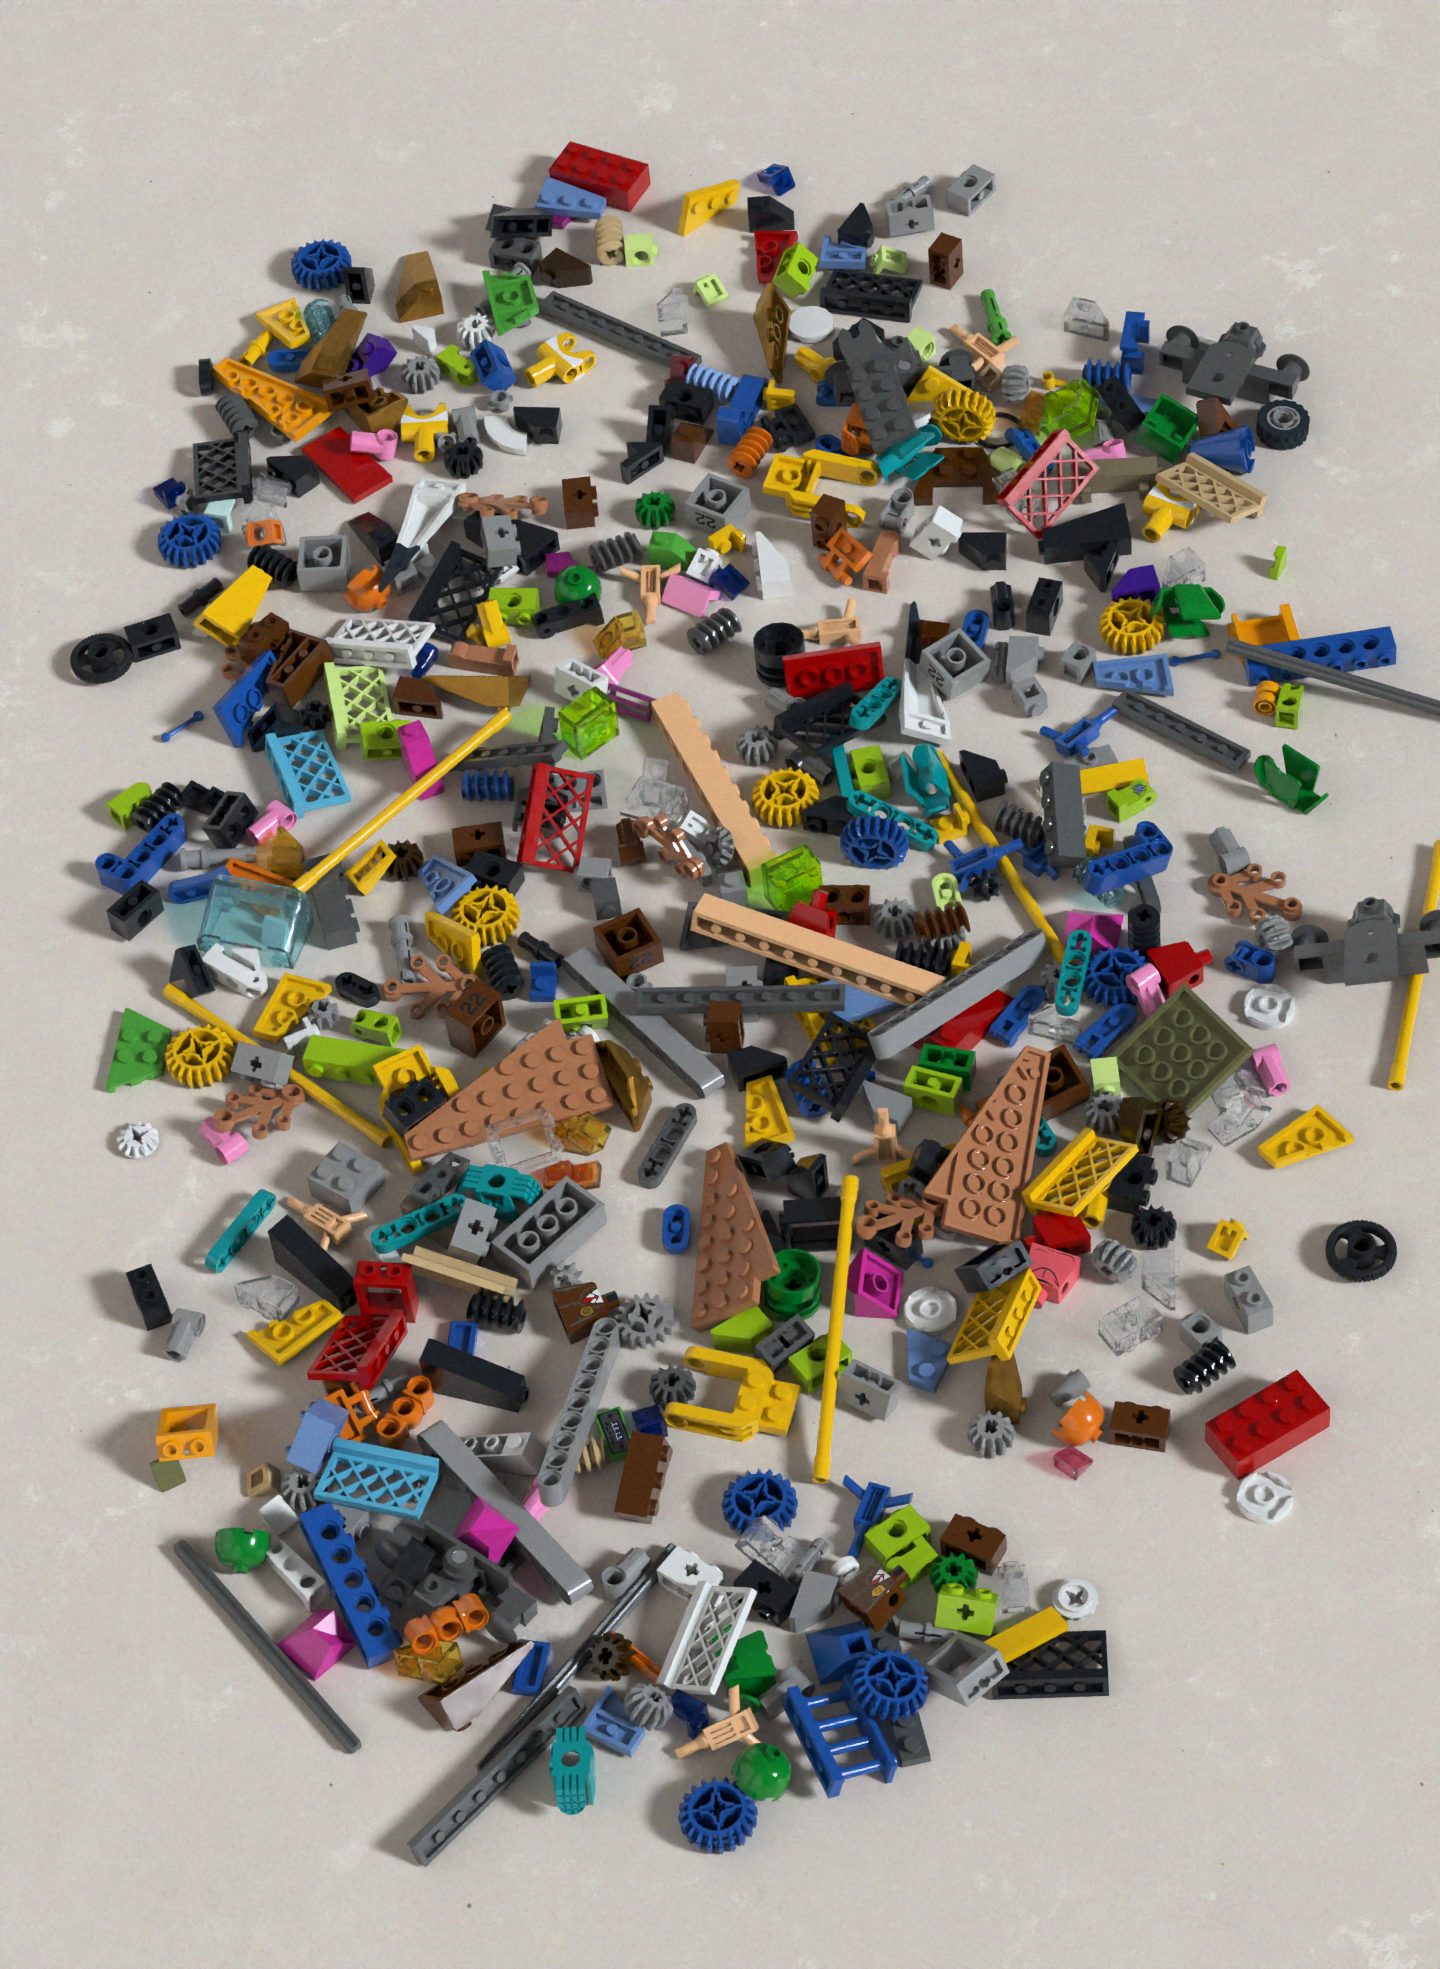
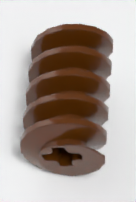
M958 901L954 904V910L950 904H945L944 912L939 906H936L934 908V915L928 908L924 911V917L920 911H915L914 930L919 944H921V936H924L928 942H931L932 933L939 940L941 939V931H944L948 937H951V929H955L957 934L960 935L961 927L964 926L967 932H970L968 915L965 908Z

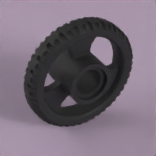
M99 633L85 638L74 647L70 656V664L74 674L80 680L91 684H104L119 679L129 670L133 661L130 644L123 637L112 633ZM122 649L124 657L120 664L116 665L113 652ZM91 665L93 672H88L82 667Z
M1352 1220V1222L1348 1221L1343 1223V1225L1341 1224L1331 1232L1326 1242L1325 1253L1329 1266L1339 1276L1350 1281L1355 1280V1282H1370L1371 1280L1374 1281L1379 1279V1277H1383L1392 1269L1397 1257V1245L1392 1234L1380 1224L1372 1221L1368 1222V1220ZM1370 1234L1380 1238L1384 1245L1375 1246V1239ZM1343 1238L1348 1241L1347 1257L1339 1260L1335 1253V1247L1338 1241ZM1375 1258L1383 1261L1380 1265L1368 1269L1373 1265Z

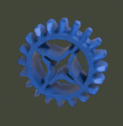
M324 238L320 242L314 239V243L311 244L306 242L305 247H299L298 252H294V257L291 259V271L294 279L297 281V284H301L303 288L308 287L310 291L318 289L320 292L322 289L329 291L330 287L337 288L338 283H344L342 267H352L351 255H349L346 246H342L340 242L334 243L333 239L328 242Z
M192 512L186 516L182 513L181 517L178 518L173 516L172 521H166L165 526L160 527V533L157 538L158 549L164 560H167L170 565L175 564L177 568L184 565L187 569L191 565L197 568V565L200 563L206 565L207 559L213 560L214 554L219 553V547H221L222 542L221 532L215 520H211L209 516L204 517L201 513L194 515Z
M868 814L866 818L858 816L857 820L851 819L849 824H845L840 836L841 853L844 854L846 860H851V865L858 864L861 869L865 867L877 870L885 868L888 870L890 866L898 867L899 862L904 861L906 852H908L907 833L904 832V827L898 826L897 821L891 822L889 817L880 818L879 814L877 817H872Z
M1119 945L1116 949H1111L1107 946L1104 952L1098 949L1096 955H1090L1083 986L1088 999L1093 998L1095 1005L1102 1002L1104 1008L1120 1003H1131L1136 1006L1138 997L1128 988L1126 976L1147 964L1145 956H1140L1138 950L1131 952L1129 946L1123 950Z
M759 1468L756 1474H751L747 1470L746 1477L744 1478L737 1475L736 1483L729 1482L728 1490H725L723 1494L722 1510L724 1511V1519L728 1522L731 1530L737 1531L739 1537L747 1534L749 1541L754 1536H758V1539L762 1541L763 1536L766 1535L773 1540L774 1532L783 1535L784 1527H791L792 1519H795L797 1515L798 1500L796 1499L794 1487H791L788 1479L783 1480L781 1473L773 1476V1472L770 1469L765 1474ZM769 1493L777 1496L781 1501L776 1500V1497L769 1495ZM739 1509H743L744 1512L749 1513L751 1516L745 1515Z
M885 1647L881 1653L875 1648L871 1655L865 1653L862 1656V1659L855 1665V1671L852 1672L851 1692L855 1693L854 1702H862L861 1711L869 1709L870 1716L880 1715L881 1721H884L886 1717H890L894 1723L897 1721L898 1716L905 1721L909 1715L915 1716L918 1713V1710L924 1706L925 1698L928 1696L929 1677L925 1676V1667H918V1659L910 1660L909 1652L902 1655L899 1654L898 1648L894 1652H890Z
M714 1776L712 1783L708 1784L702 1779L701 1787L692 1785L691 1794L684 1793V1802L679 1805L680 1814L678 1820L679 1824H681L682 1834L687 1835V1841L690 1844L696 1843V1848L699 1851L706 1846L709 1854L713 1852L714 1848L723 1854L726 1847H729L734 1852L736 1849L735 1843L744 1846L746 1842L745 1837H752V1828L757 1826L756 1817L758 1810L755 1806V1799L739 1789L736 1781L730 1784L727 1777L722 1782H718ZM717 1808H719V1812H720V1815H719V1820H720V1821H719V1822H717V1818H716Z

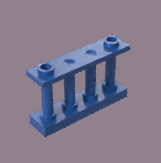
M851 1673L844 1675L840 1690L807 1698L803 1696L798 1685L789 1687L782 1703L828 1799L839 1796L845 1779L880 1771L886 1784L891 1783L898 1767L897 1758L893 1752H890L874 1718L870 1716L869 1709L861 1711L862 1702H854L855 1693L851 1692ZM845 1701L850 1713L818 1721L814 1719L810 1709ZM856 1724L862 1736L830 1744L825 1741L822 1732ZM868 1747L874 1760L842 1768L837 1765L833 1756Z

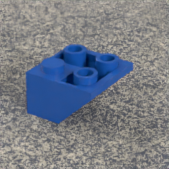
M862 1621L806 1634L820 1685L843 1680L846 1673H851L852 1675V1672L855 1671L856 1663L862 1659V1656L865 1653L871 1655L873 1651L868 1631Z

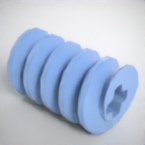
M694 363L688 371L685 383L713 390V399L725 404L733 398L739 384V379L735 376L731 378L730 374L727 373L723 375L722 371L719 370L715 372V369L711 367L707 370V366L703 364L698 368V365Z

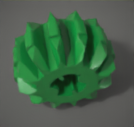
M651 490L650 494L642 493V497L637 499L635 516L641 526L646 525L648 529L657 527L659 530L661 525L668 526L669 521L674 520L675 503H673L669 494H663L661 490L654 493Z
M951 1551L949 1558L940 1555L939 1563H933L931 1566L930 1583H932L936 1594H939L942 1585L949 1583L961 1584L964 1588L975 1590L977 1587L978 1570H976L972 1559L966 1560L964 1553L955 1557Z

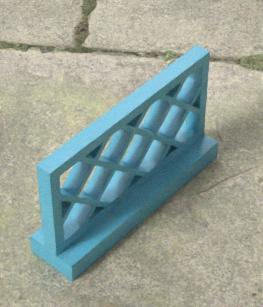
M322 729L277 738L275 732L265 734V753L289 809L297 814V819L303 818V814L306 811L351 802V795ZM314 739H319L320 741L317 747L307 742ZM292 744L297 747L292 752L290 750L285 749L283 746ZM304 749L312 752V754L308 758L300 755L299 752ZM317 755L327 758V761L323 764L314 759ZM293 760L304 763V765L300 769L292 766L291 763ZM309 766L319 769L316 775L306 770ZM324 772H327L335 777L330 781L321 776ZM301 777L312 780L308 786L298 782ZM316 783L327 786L324 792L313 787ZM334 789L342 792L343 795L332 796L329 793ZM308 794L319 797L318 800L307 802L305 799Z
M336 1437L332 1444V1456L313 1496L315 1500L401 1518L407 1516L411 1520L419 1521L435 1484L439 1485L442 1480L443 1473L440 1458ZM337 1464L350 1466L349 1469L338 1474L334 1470ZM371 1470L375 1471L376 1474L362 1479L359 1472ZM355 1475L358 1482L344 1487L341 1480ZM390 1475L402 1477L401 1480L392 1484H388L385 1478ZM381 1480L384 1487L370 1492L367 1486ZM417 1480L427 1482L425 1486L416 1490L411 1483ZM336 1482L340 1487V1490L333 1493L324 1492L327 1486ZM407 1485L410 1493L397 1498L393 1491ZM361 1488L366 1493V1495L358 1499L352 1498L349 1495ZM388 1493L392 1498V1501L385 1504L377 1503L375 1500ZM413 1499L417 1502L415 1510L405 1509L401 1506V1504Z

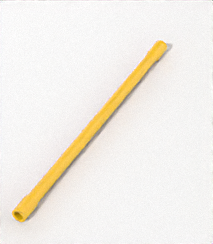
M502 709L487 721L486 725L320 863L290 885L292 892L298 897L302 896L321 877L489 737L499 732L511 722V714L507 710Z
M937 750L942 764L948 773L949 788L962 809L967 811L970 822L985 845L989 844L990 848L1000 846L953 771L949 760L942 750ZM1005 855L997 862L998 867L1036 928L1043 930L1054 959L1058 963H1063L1066 947L1060 942L1007 855Z
M1440 840L1435 841L1433 847L1432 864L1421 919L1426 913L1436 910L1440 892ZM1424 974L1410 975L1394 1061L1391 1065L1387 1084L1388 1088L1393 1091H1400L1404 1087L1407 1071L1406 1064Z
M169 983L164 987L162 992L164 997L177 1006L184 1008L205 1024H209L213 1029L219 1027L221 1032H226L234 1044L238 1045V1042L242 1041L260 1046L190 998L186 992L173 983ZM291 1068L288 1079L290 1083L300 1086L303 1092L357 1128L383 1149L390 1146L393 1139L388 1132L378 1125L371 1123Z
M845 1175L842 1178L841 1211L817 1450L814 1457L812 1481L818 1484L828 1483L830 1474V1450L852 1228L859 1178L853 1175Z

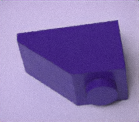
M1147 565L1129 569L1111 590V602L1118 603L1120 598L1128 600L1131 596L1135 600L1141 597L1142 601L1149 599L1150 603H1152L1160 590V583L1154 566Z

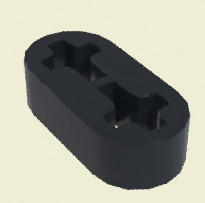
M211 358L199 359L201 396L214 394Z
M351 972L341 973L335 979L336 989L341 997L365 1008L374 1007L379 1003V989L373 982Z

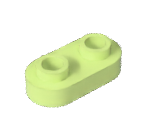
M949 873L936 875L932 880L935 905L939 906L944 912L945 904H950L954 910L955 902L958 901L962 904L956 877Z

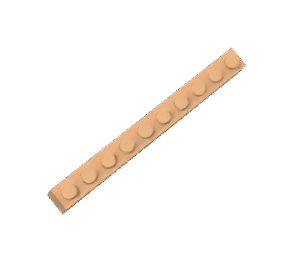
M678 692L652 701L653 719L716 828L725 827L730 831L734 841L733 857L738 866L743 870L749 885L753 887L779 877L778 866L781 863L777 852L771 851L767 835L761 834L759 822L756 817H751L747 801L741 800L737 784L731 783L728 769L726 766H721L718 752L710 747L708 735L706 733L702 734L699 720L696 716L692 717L688 701L682 700Z
M707 893L703 894L693 911L691 931L907 1007L937 989L946 981L944 976Z

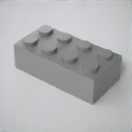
M565 1176L491 1242L494 1261L528 1287L534 1289L550 1274L553 1268H557L561 1261H565L607 1223L605 1204L568 1176Z

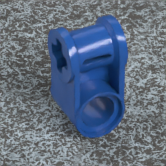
M1239 940L1235 944L1233 953L1224 959V965L1230 972L1254 980L1257 983L1267 984L1275 978V958L1273 953L1252 945L1247 941Z

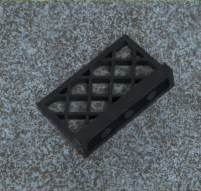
M833 269L826 287L821 288L820 307L825 308L830 313L910 323L912 309L923 286V280ZM837 278H843V279H846V280H843V281H840V282H839V281L837 280ZM867 281L868 283L861 284L860 282ZM883 284H891L887 287L882 286ZM850 285H854V286H855V287L850 288V289H847V288H846L847 286H850ZM905 287H914L908 290L905 289ZM872 288H876V289H877V290L872 291V292H869V291H868L869 289H872ZM896 290L900 292L894 295L891 294V292Z
M247 429L239 430L237 438L193 444L196 504L243 498L244 504L254 503L251 447ZM227 447H233L229 451L224 450ZM209 450V452L206 454H202L199 452ZM217 454L221 455L217 460L213 458ZM229 459L234 461L230 465L225 464ZM205 463L211 464L207 468L201 467ZM217 468L222 469L218 474L213 472ZM229 473L234 474L230 479L225 477ZM206 476H208V477L211 478V479L208 480L207 482H205V481L202 480V479H204ZM218 481L223 483L219 487L214 486ZM229 487L237 489L233 491H226ZM207 490L211 491L210 494L201 495Z
M451 540L410 612L408 621L427 622L428 618L439 615L442 624L435 625L436 629L432 634L452 643L457 641L463 642L466 638V630L471 623L474 624L478 616L474 603L479 604L488 599L490 588H494L504 567L490 568L495 570L493 576L483 579L480 570L488 568L486 558L462 549L459 543ZM464 557L471 560L474 566L461 570L459 564ZM477 572L479 580L466 584L463 575ZM460 577L463 585L450 589L449 581ZM482 586L483 594L472 598L469 589ZM466 591L469 599L456 603L453 594ZM450 596L452 605L439 608L437 603L439 599ZM471 605L473 612L470 615L461 617L458 608ZM455 610L458 619L445 622L442 614ZM460 624L462 631L457 637L450 634L447 628Z
M844 681L776 715L773 737L779 741L786 738L813 758H817L886 722L887 716L883 714L867 730L844 728V725H850V717H844V714L850 715L851 710L854 708L848 706L851 705V702L857 705L862 700L852 692L853 685L848 681ZM834 713H838V714H841V717H839V716H830V715H832V714H834ZM816 722H821V723H823V726H821V725H812V724H814V723H816ZM826 723L841 724V727L826 726ZM798 731L805 732V735L795 733ZM808 733H823V736L808 735ZM826 734H836L840 736L837 738L826 737ZM809 743H818L823 745L814 748Z
M831 1012L787 1086L831 1111L830 1118L839 1123L877 1060L869 1041L868 1033ZM833 1023L840 1027L843 1033L833 1034L830 1024ZM859 1038L866 1042L867 1046L856 1048L853 1039ZM846 1040L849 1049L839 1050L836 1041ZM820 1042H830L832 1051H822ZM852 1055L855 1064L845 1065L842 1056ZM836 1057L839 1066L829 1067L826 1058ZM819 1059L822 1068L812 1069L809 1060ZM842 1072L845 1081L835 1082L831 1073ZM825 1074L828 1083L818 1084L815 1075ZM808 1076L811 1085L805 1086L798 1082L797 1078ZM831 1089L834 1096L833 1102L824 1097L821 1090Z
M1106 1630L1066 1631L1043 1643L1042 1647L1035 1653L1031 1650L1024 1655L1028 1659L1022 1664L1017 1663L1015 1660L1008 1662L1007 1664L1014 1670L1010 1671L992 1687L993 1700L1109 1696ZM1087 1641H1101V1644L1093 1651L1084 1645ZM1059 1642L1071 1644L1064 1652L1055 1645ZM1077 1650L1086 1655L1079 1663L1070 1657ZM1048 1651L1057 1656L1050 1664L1041 1658ZM1093 1660L1102 1668L1087 1669L1085 1666ZM1063 1661L1073 1667L1071 1669H1056ZM1034 1662L1044 1668L1042 1670H1027Z

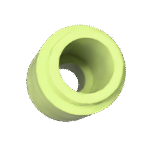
M1004 446L995 449L990 456L991 467L1011 478L1015 477L1026 464L1022 456Z

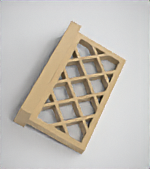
M1194 452L1187 454L1185 462L1156 474L1155 478L1157 482L1229 524L1248 515L1255 518L1262 516L1268 496Z
M415 1246L413 1254L403 1253L401 1261L411 1264L414 1274L475 1294L481 1287L484 1288L485 1297L492 1290L494 1291L495 1300L500 1293L504 1294L505 1303H507L511 1296H514L519 1280L420 1246Z

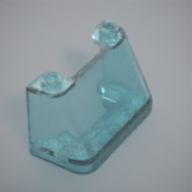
M217 875L210 888L197 937L198 949L207 953L215 943L221 946L222 943L258 949L267 952V956L274 966L294 969L314 925L309 898L298 889L229 875Z

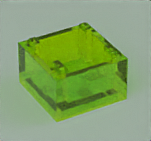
M1082 377L1069 382V384L1055 391L1046 393L1039 429L1049 437L1055 429L1064 428L1070 434V439L1093 429L1099 394Z
M597 686L587 690L582 696L558 712L562 740H565L568 749L582 761L620 734L615 701Z
M806 843L761 864L764 896L774 910L789 911L791 913L797 901H811L814 889H819V885H823L821 863Z

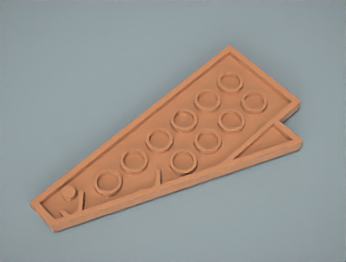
M560 1018L555 1019L404 1134V1141L411 1162L614 1109L615 1104L593 1035L588 1034L567 1040Z
M1028 1045L1022 1049L922 1191L921 1196L944 1203L940 1228L991 1244L1020 1240L1026 1203L1021 1193L1030 1184L1051 1057L1050 1052Z
M727 1142L706 1151L691 1328L697 1332L759 1305L761 1282L780 1274V1267L735 1150Z

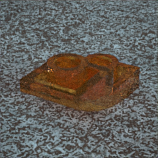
M1031 390L1021 413L1017 429H1028L1032 434L1040 436L1053 397Z
M570 1160L545 1165L543 1187L546 1190H550L565 1176H568L585 1190L600 1188L602 1165L598 1160L573 1165Z

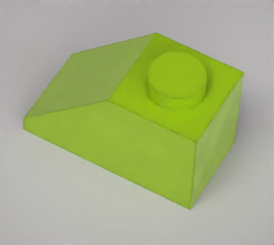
M755 1306L711 1329V1343L715 1350L754 1354L755 1346L774 1332V1325L760 1308Z

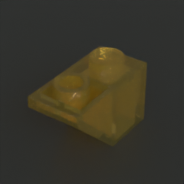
M637 610L614 616L593 639L601 660L608 658L621 646L630 651L647 646L644 624Z
M278 826L276 836L271 838L272 854L267 857V870L296 881L305 872L303 860H306L304 849L283 826Z
M586 1111L578 1116H573L570 1120L558 1123L551 1132L552 1139L549 1147L588 1157L604 1149L612 1128L590 1111Z
M439 1641L441 1646L435 1647L433 1651L425 1655L415 1653L411 1645L395 1649L392 1653L398 1675L445 1686L464 1666L458 1642Z

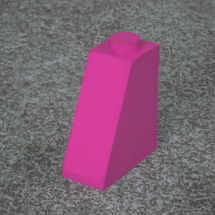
M420 720L397 728L404 768L413 784L437 765L429 737ZM441 778L419 796L421 801L444 793Z

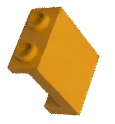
M1289 603L1280 605L1279 615L1238 621L1237 614L1232 613L1231 623H1227L1229 638L1256 646L1300 640ZM1239 656L1240 663L1243 665V657Z

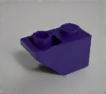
M367 333L351 356L346 373L368 368L370 377L384 372L397 355V351L388 339Z

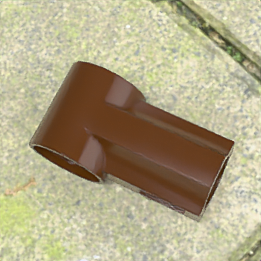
M631 818L621 819L616 824L621 867L646 863L643 840H640V837L634 831L632 826L634 820H631Z

